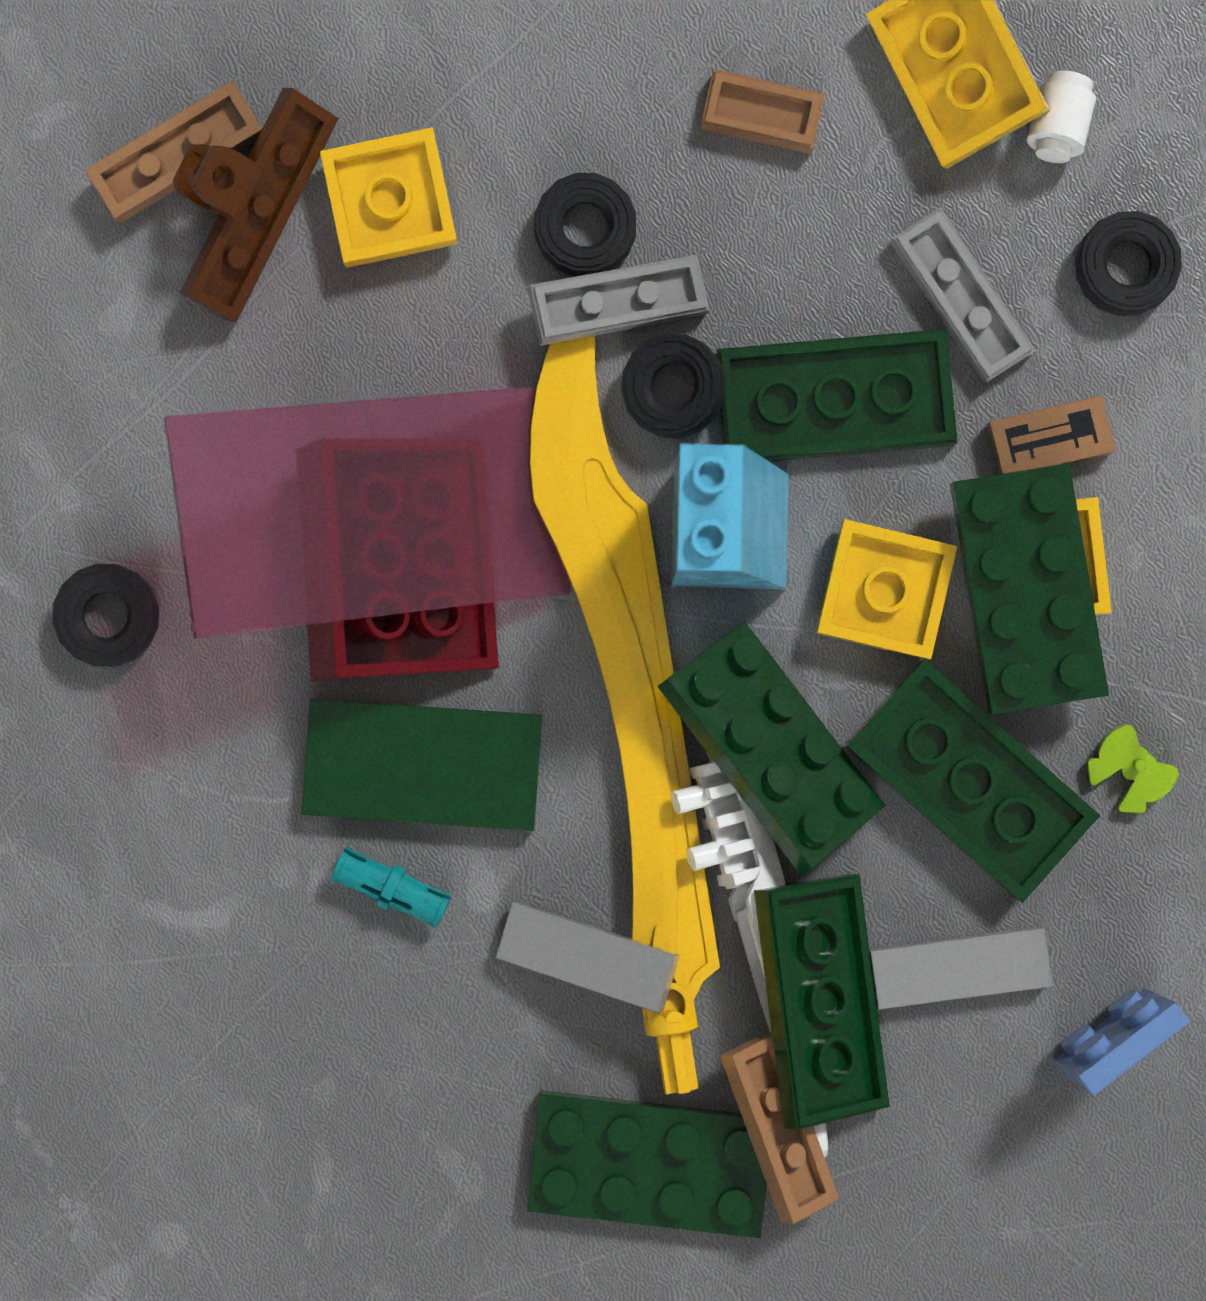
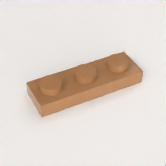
M231 81L85 169V172L113 218L121 224L176 190L173 178L192 144L225 146L240 152L256 142L262 127L234 81ZM199 164V165L195 168V170H194V177H195V175H196V173H197V171H198V169H199V167H200L201 164Z
M765 1032L720 1055L780 1222L795 1224L840 1199L814 1127L800 1130L784 1129L772 1032Z

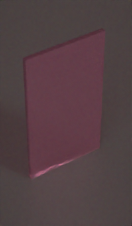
M537 386L166 416L163 429L167 437L192 620L190 627L193 631L194 639L571 593V582L563 562L533 502L530 472V435Z

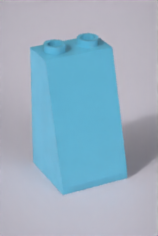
M680 444L673 471L670 587L786 590L789 474L744 445Z

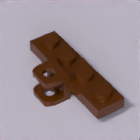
M283 87L248 158L225 146L192 144L189 147L173 178L174 187L185 199L211 215L218 216L180 294L228 321L237 322L320 157V151H323L339 119L338 117L294 88ZM199 164H201L200 167H199V169H198V171H197V173H196V175H195V177H194V170H195V168H196Z

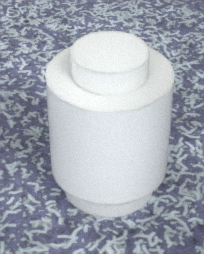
M1055 71L1048 75L1047 83L1040 86L1039 89L1050 111L1031 121L1027 136V144L1036 150L1035 154L1038 158L1051 163H1066L1070 160V157L1079 156L1084 152L1096 102V96L1092 92L1094 83L1089 77L1073 71Z

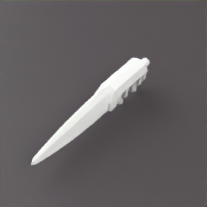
M707 753L709 763L689 768L691 780L696 779L697 785L673 791L671 793V802L677 814L704 807L706 818L701 819L704 830H710L713 841L688 848L686 852L687 860L693 871L719 864L722 874L716 875L719 887L733 888L728 898L734 921H737L769 1031L772 1032L754 890L785 885V880L773 838ZM824 1123L813 1127L823 1155L826 1157L828 1154L827 1125Z

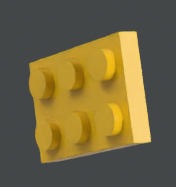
M888 0L866 13L943 168L948 169L1050 111L995 0Z

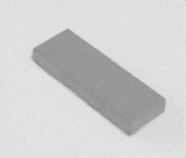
M941 207L892 238L890 243L984 385L1036 351Z
M697 255L532 284L528 288L540 346L703 316L710 311Z
M512 902L496 958L660 1013L664 1010L680 955L520 902Z
M1043 927L869 949L876 1004L879 1010L1053 987L1045 928Z

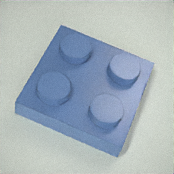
M1136 989L1128 991L1108 1007V1012L1111 1015L1092 1029L1090 1025H1085L1070 1034L1061 1044L1064 1051L1056 1056L1054 1060L1067 1078L1094 1096L1190 1023V1020L1176 1002L1147 989L1140 993Z

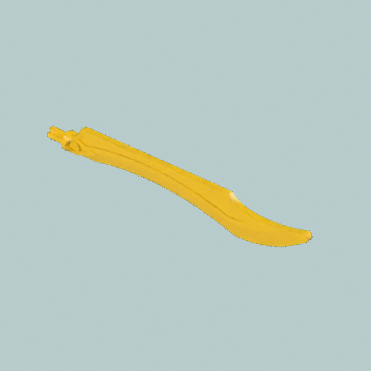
M595 336L550 344L545 355L536 388L531 421L530 472L533 502L557 548L579 601L609 698L620 751L628 808L633 891L632 939L680 955L663 1012L657 1013L642 1008L645 1034L656 1037L664 1094H683L690 1092V1090L699 1089L690 1031L698 1028L694 998L703 981L718 970L720 964L705 868L693 871L689 866L686 855L688 848L701 845L696 811L692 810L677 814L671 802V793L690 787L691 779L681 717L657 687L673 675L674 671L648 506L646 502L631 491L619 475L610 455L598 401L595 372Z

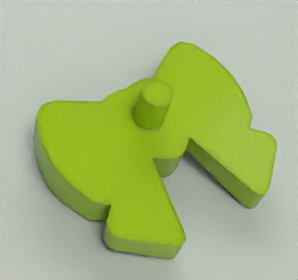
M1122 724L1109 731L1096 751L1098 758H1089L1087 760L1088 780L1093 786L1121 770L1124 778L1133 780L1117 805V809L1121 812L1144 813L1146 811V802L1152 803L1164 797L1173 788L1179 776V771L1176 767L1157 762L1147 750L1139 745L1136 731L1129 724Z

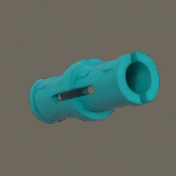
M347 846L344 852H342L331 876L332 882L354 889L378 901L377 907L386 911L390 907L436 929L453 895L405 874L407 869L395 864L394 868L372 860Z

